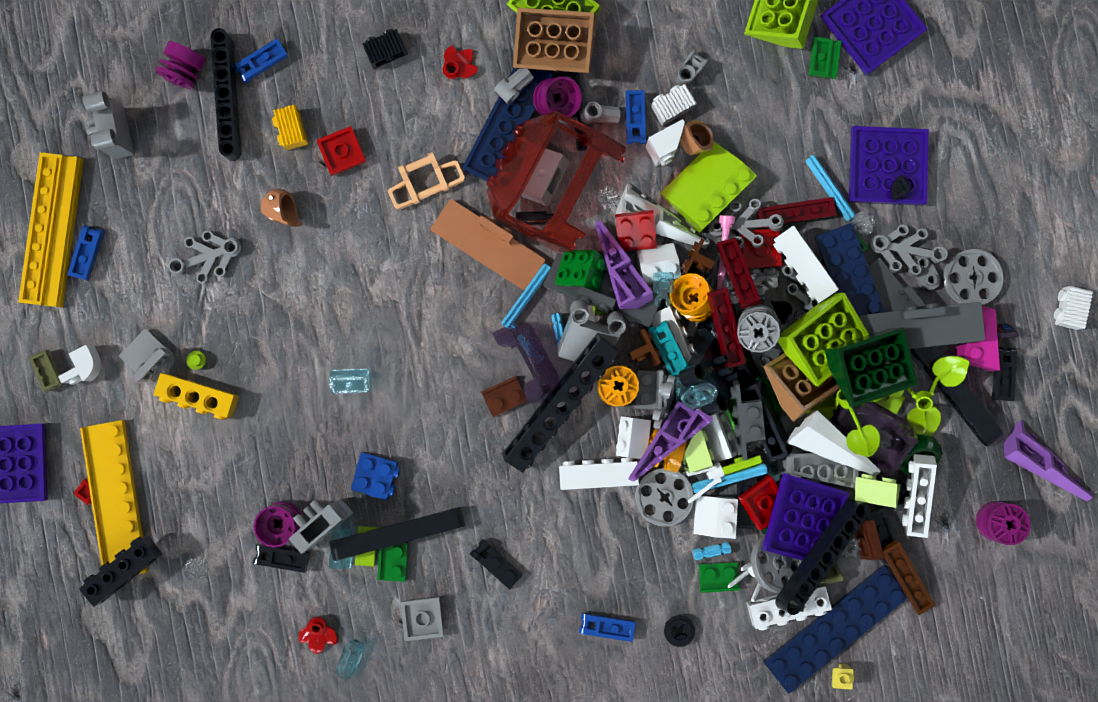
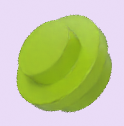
M192 351L188 354L186 363L193 370L202 369L206 364V356L200 351Z

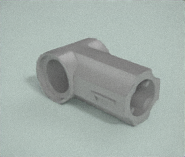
M519 68L508 79L501 80L494 90L507 104H510L518 97L520 91L533 80V76L528 69Z
M590 102L580 111V118L587 124L597 122L617 125L620 119L619 107ZM588 109L593 112L594 116L589 114Z

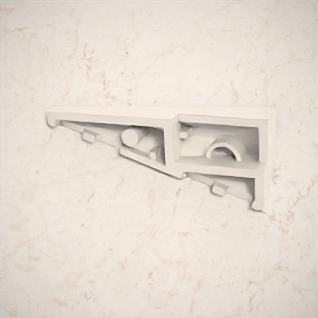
M627 184L616 209V214L653 210L656 234L694 245L695 241L700 242L701 237L695 234V229H687L681 224L682 220L659 204L650 203L646 200V195L643 193L641 195L637 194L632 190L633 186ZM707 238L704 239L705 241L701 247L703 249H706L710 244V240Z
M818 410L809 411L800 427H795L786 441L789 445L800 447L805 451L818 454V456L853 467L872 476L880 473V470L867 457L857 455L848 448L846 437Z

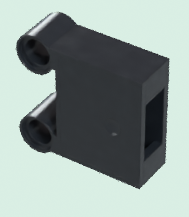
M714 339L700 344L686 367L679 372V380L683 386L697 383L706 395L707 399L701 402V409L709 416L727 410L728 402L731 398L730 387L734 386V380L740 382L742 378L735 367H724L728 357L725 354H721L720 346Z

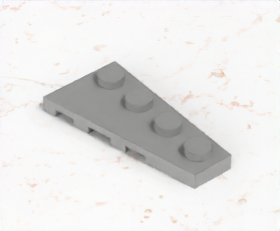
M813 452L790 453L786 457V473L846 487H856V477H859V471L853 467L842 465L818 456V454Z

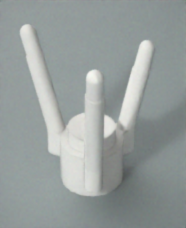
M719 461L713 463V466L681 473L684 476H692L706 472L709 480L713 479L711 483L691 497L688 503L693 502L715 484L722 482L721 477L725 475Z
M759 557V561L763 564L765 560ZM751 562L741 567V571L744 572L728 584V588L737 584L749 573L755 577ZM759 582L751 598L752 602L755 601L760 591L761 585Z

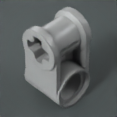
M693 49L676 76L677 85L682 86L686 84L689 87L697 75L704 69L709 59L702 58ZM681 74H687L689 79H684Z

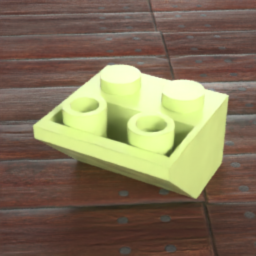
M700 430L687 440L682 462L685 470L688 472L713 466L712 460H714L711 449L707 448L706 442L708 437L705 430Z
M862 474V478L856 477L855 500L897 508L901 484H896L895 479L882 477V481H878L876 476Z

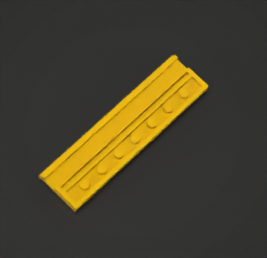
M39 153L19 303L60 308L64 306L84 159Z
M125 420L80 428L101 566L107 562L111 563L116 559L114 556L121 550L129 549L131 547L130 543L138 537L143 538ZM148 567L139 574L149 572Z

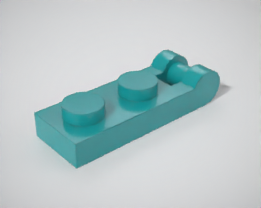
M665 320L661 322V325L649 328V332L670 375L677 376L680 370L686 367L687 361L668 321ZM665 332L667 337L661 339L659 334Z

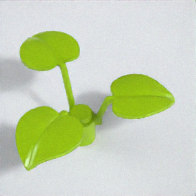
M959 356L942 357L932 366V371L937 377L934 379L930 392L919 391L915 393L911 388L907 389L912 397L915 398L917 406L911 409L907 415V423L914 432L929 436L935 433L941 421V414L937 407L933 406L932 401L937 382L940 380L943 385L948 387H954L962 383L967 375L970 364L967 359ZM904 390L893 393L889 396L900 397L901 395H903Z
M841 389L837 392L836 398L831 396L811 410H818L827 420H830L833 417V410H836L840 403L843 408L850 410L858 430H852L847 435L846 443L848 448L853 453L865 457L872 456L878 450L880 445L878 430L872 425H866L861 428L853 407L849 406Z

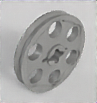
M969 249L956 254L948 261L943 273V283L949 296L957 303L981 302L984 305L995 299L1001 291L1003 271L997 259L990 253L979 249ZM979 256L986 259L984 267L978 264ZM960 257L967 259L965 267L959 265L958 260ZM990 272L994 273L997 277L994 283L988 280ZM952 273L958 275L959 280L956 284L950 281ZM973 275L977 277V280L973 282L969 276ZM962 289L967 290L969 293V297L966 300L960 297ZM981 289L987 291L988 296L986 299L980 298L979 291Z
M658 468L642 477L636 488L635 500L639 512L647 521L657 526L667 527L680 523L688 516L693 502L688 503V506L684 509H680L677 502L680 498H685L688 501L694 494L690 482L680 472L675 473L664 470V468ZM658 473L666 475V480L662 484L657 483L655 480V476ZM677 479L684 481V487L681 490L674 488L673 484ZM645 485L650 486L652 489L649 496L641 494V488ZM657 488L664 494L669 493L668 499L672 506L665 500L660 501L661 495ZM648 504L655 506V512L652 515L645 513L644 509ZM665 511L673 512L674 517L671 521L663 519Z
M764 535L758 539L753 547L751 554L752 570L756 580L763 588L770 592L779 593L784 587L781 583L782 577L784 576L788 581L794 573L791 570V563L794 562L797 569L803 560L763 550ZM760 553L765 557L763 564L759 561ZM767 572L771 575V581L769 583L765 579V574Z

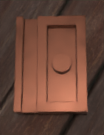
M516 376L481 392L492 417L527 402Z
M865 520L855 534L860 558L865 560L876 559V561L884 559L875 521Z

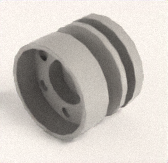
M759 304L745 308L738 317L737 336L745 349L761 353L770 350L776 345L780 336V326L777 314L772 308ZM755 328H756L757 330H759L760 328H762V333L759 332V331H758L757 333H755Z

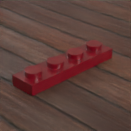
M833 197L763 207L757 211L758 220L769 219L770 216L778 214L782 216L784 224L836 216ZM774 219L772 222L774 224L779 223V220Z
M736 237L717 242L718 251L741 309L761 304L760 296Z
M728 287L707 292L721 354H725L728 357L724 367L730 366L733 368L745 364L742 345L737 336V324Z

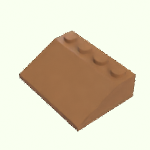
M518 8L513 68L589 73L596 35V14L593 12Z
M785 353L764 366L780 406L793 422L840 390L833 375L819 386H815Z

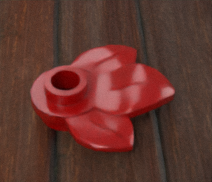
M451 45L445 50V63L442 68L445 77L448 79H456L458 77L470 78L476 74L478 68L471 64L473 59L472 49L457 52ZM455 68L456 70L455 72L450 73L449 69Z
M319 616L311 618L307 626L302 628L298 634L299 642H308L309 649L315 654L321 653L325 644L336 645L338 640L336 631L327 626L324 618ZM317 625L320 629H316L313 626Z

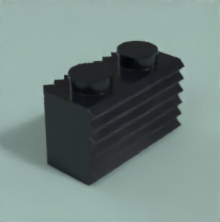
M388 29L383 32V35L370 37L362 44L373 69L408 55L397 29Z

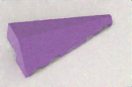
M601 220L596 222V230L619 309H638L653 300V292L633 267L631 259Z
M678 401L630 474L628 480L635 482L707 426L713 418L699 409L695 411Z
M1023 421L1017 422L1004 442L1005 458L1085 501L1092 499L1093 493L1079 485L1081 481L1077 477L1072 478L1067 472L1068 467L1048 447H1044L1036 441V434H1030L1024 428L1025 423Z

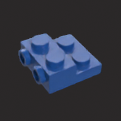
M361 452L351 490L388 500L389 497L394 495L396 486L393 485V482L400 473L401 467H398L399 462Z

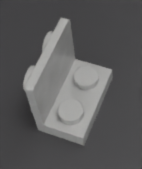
M144 329L125 348L119 357L136 372L133 377L138 382H148L174 354L149 330Z
M637 370L636 376L639 381V391L635 398V409H662L664 398L662 394H659V388L662 382L666 383L667 375L663 374V370Z

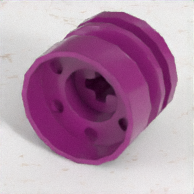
M168 41L163 54L170 61L160 59L159 64L163 67L157 66L155 72L175 86L193 90L195 84L191 81L197 82L198 77L192 71L202 72L206 59L179 43Z
M568 77L545 79L537 85L533 94V104L536 110L548 119L568 118L579 110L582 102V92L579 85Z
M274 502L256 516L253 525L254 534L259 542L265 546L273 548L283 546L300 529L293 518L297 514L301 515V513L291 502ZM280 519L283 520L281 525L278 524Z
M991 501L984 504L976 516V526L979 533L986 539L1004 545H1016L1023 542L1031 529L1027 512L1015 504Z

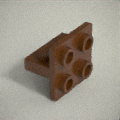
M701 238L699 243L695 241L688 255L691 257L690 260L686 258L680 269L682 275L687 274L690 268L693 269L695 274L702 277L703 275L707 277L715 262L699 254L705 241Z
M644 328L641 329L638 335L644 346L628 353L627 356L630 361L635 359L637 363L649 355L655 367L661 364L662 356L658 348L654 349L652 345L654 340L649 331L646 332Z

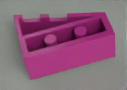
M982 306L985 340L959 343L955 356L967 359L970 362L969 366L987 371H1000L996 309Z

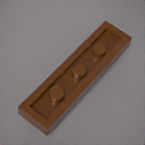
M895 540L883 547L884 559L915 613L921 615L934 607L933 600L901 544Z

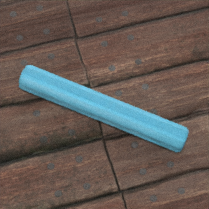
M815 155L810 156L806 160L807 165L829 197H833L834 204L846 221L856 216L854 211Z
M545 263L542 265L501 323L503 326L509 329L546 279L551 269L549 265Z
M760 464L726 474L721 477L722 482L715 484L710 489L767 474L766 464ZM713 479L693 483L694 493L699 492L711 483Z

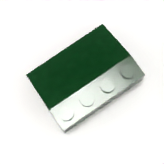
M904 327L886 329L824 349L828 367L850 407H856L918 385Z

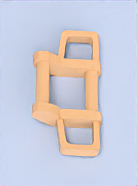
M433 152L420 160L406 166H399L398 169L404 181L388 190L396 210L418 204L424 198L440 191L445 192L449 188L464 182L465 177L458 162L452 161L438 165ZM431 163L440 184L416 194L407 173ZM455 166L460 174V178L447 184L441 170ZM406 186L412 199L402 204H397L393 194L395 191Z

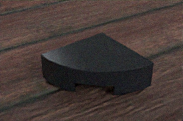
M902 174L891 185L890 194L893 201L912 191Z

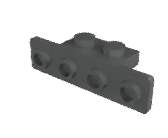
M734 380V386L730 387L731 397L735 398L736 404L732 406L734 418L737 417L738 423L734 425L735 435L739 436L740 442L736 444L737 454L741 455L743 461L747 460L746 442L766 440L762 401L759 399L741 402L740 384L737 380Z

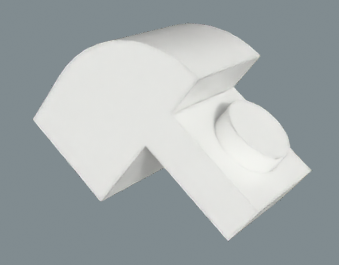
M84 345L69 353L75 368L58 377L61 383L70 385L81 381L91 382L101 370V359L95 346Z

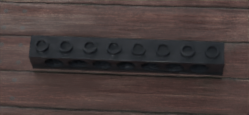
M598 333L593 337L502 454L505 462L522 473L526 468L528 469L532 466L534 458L538 453L541 454L546 447V443L556 436L557 429L561 424L567 422L569 414L573 409L579 407L581 399L585 394L591 392L596 380L602 378L608 365L617 359L619 351L613 344ZM596 356H602L598 362H593ZM589 371L588 376L581 377L583 372ZM577 387L576 391L569 392L570 388ZM560 402H566L564 406L557 407ZM548 417H553L552 421L545 422ZM536 432L542 433L538 437L533 436ZM525 447H530L528 451H521Z

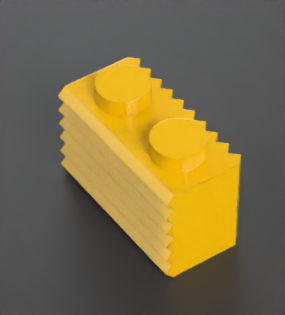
M295 104L273 110L275 116L272 117L274 127L279 130L277 140L280 146L290 150L309 144L300 110Z

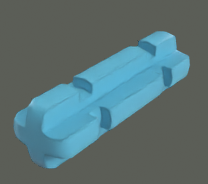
M555 313L551 316L554 323L555 337L558 340L557 347L564 332L561 313Z
M726 542L721 543L720 546L717 544L703 547V549L698 548L693 550L695 560H701L703 557H715L721 555V553L729 554L731 553L730 543Z

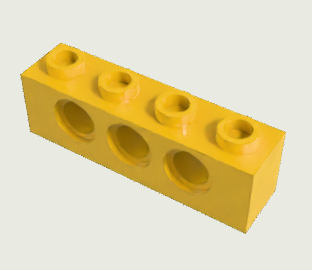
M160 373L153 394L160 397L159 401L165 403L174 401L178 403V407L189 409V406L196 408L195 412L206 415L207 412L214 414L215 418L221 420L233 418L239 395L166 373ZM177 387L181 389V393L178 397L175 395V389ZM196 392L199 394L197 402L193 400V395ZM213 398H216L218 401L215 408L211 405Z

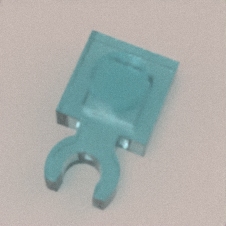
M673 272L653 273V293H658L655 298V305L657 307H660L662 299H666L667 307L671 304L668 293H673Z

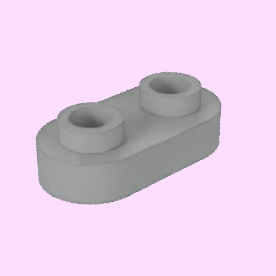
M920 256L912 257L918 265H920V260L924 261V266H921V273L915 277L920 287L927 291L937 288L940 284V277L931 259ZM912 268L914 273H918L916 268ZM929 277L933 279V283H929Z

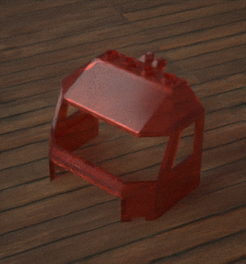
M555 111L527 120L516 126L513 132L515 137L500 152L504 158L495 161L497 171L495 175L489 177L486 183L488 186L486 193L494 218L554 252H572L576 247L574 242L578 237L583 239L586 235L585 232L566 222L601 154L604 156L609 155L617 161L624 163V157L621 154L625 153L626 147L606 134ZM560 119L585 133L579 134L558 120ZM558 127L583 142L582 146L588 145L589 148L554 215L545 227L539 230L508 214L520 199Z

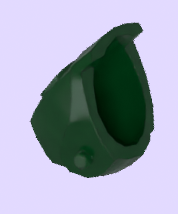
M914 434L909 438L901 460V470L911 476V473H909V461H913L914 454L935 456L936 464H938L943 455L941 445L932 436Z

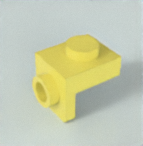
M839 663V667H833L832 687L852 689L855 678L854 671L848 664Z

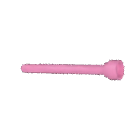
M720 215L719 223L722 227L721 241L729 239L730 228L735 224V216ZM721 256L719 258L717 289L724 287L723 280L726 277V269Z

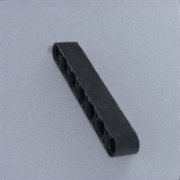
M216 28L212 31L210 38L218 148L221 155L226 159L236 161L241 156L236 74L234 69V46L229 34L222 28ZM225 37L223 42H219L220 38ZM226 55L225 60L220 61V58ZM228 73L227 78L222 80V76ZM229 92L228 97L223 98L224 93ZM231 110L230 114L224 117V113ZM231 128V134L225 135L226 131ZM233 147L232 153L227 154L228 148Z
M936 346L911 349L910 352L917 361H921L924 365V371L934 382L937 376L933 373L932 366L938 359L944 357ZM940 380L937 382L936 386L983 445L988 447L1003 435L1000 427L964 381L954 387L945 386Z
M852 499L847 500L777 595L775 600L777 608L791 615H796L801 611L868 517L870 510L867 504Z
M461 507L332 540L329 541L333 561L461 528L465 526Z

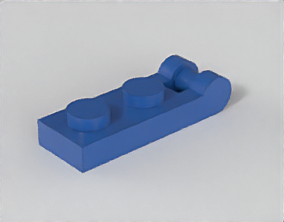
M275 39L234 65V69L237 73H240L242 82L246 84L251 82L254 77L289 56L280 41ZM250 65L252 69L247 71L246 67Z
M626 90V144H632L633 142L646 144L645 90ZM632 130H639V134L633 135Z
M88 225L82 227L67 275L89 281L100 243L105 236L104 230L98 228L95 230ZM90 236L93 237L91 242L88 241V237Z
M581 613L582 626L579 627L580 634L633 642L635 621ZM590 621L596 622L595 629L589 627Z

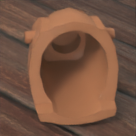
M690 121L683 127L680 144L688 155H696L712 150L715 142L713 140V133L703 121Z
M278 188L273 189L262 199L261 213L267 216L268 219L292 227L302 225V222L298 221L293 195L288 191Z

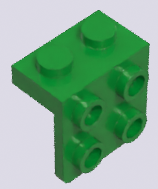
M566 250L559 266L555 284L558 286H582L598 292L604 270L606 269L605 258L596 250Z

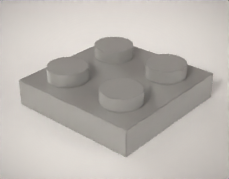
M440 596L400 602L405 641L444 637Z

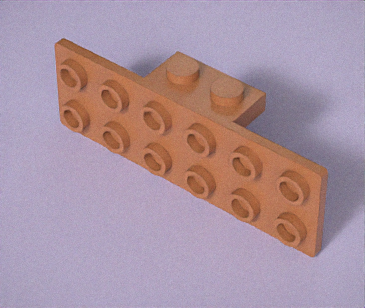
M452 199L448 201L430 229L433 233L523 291L545 262L543 257L516 241L513 235H511L512 231L505 226L500 228L491 217L486 216L485 218L482 215L479 217Z

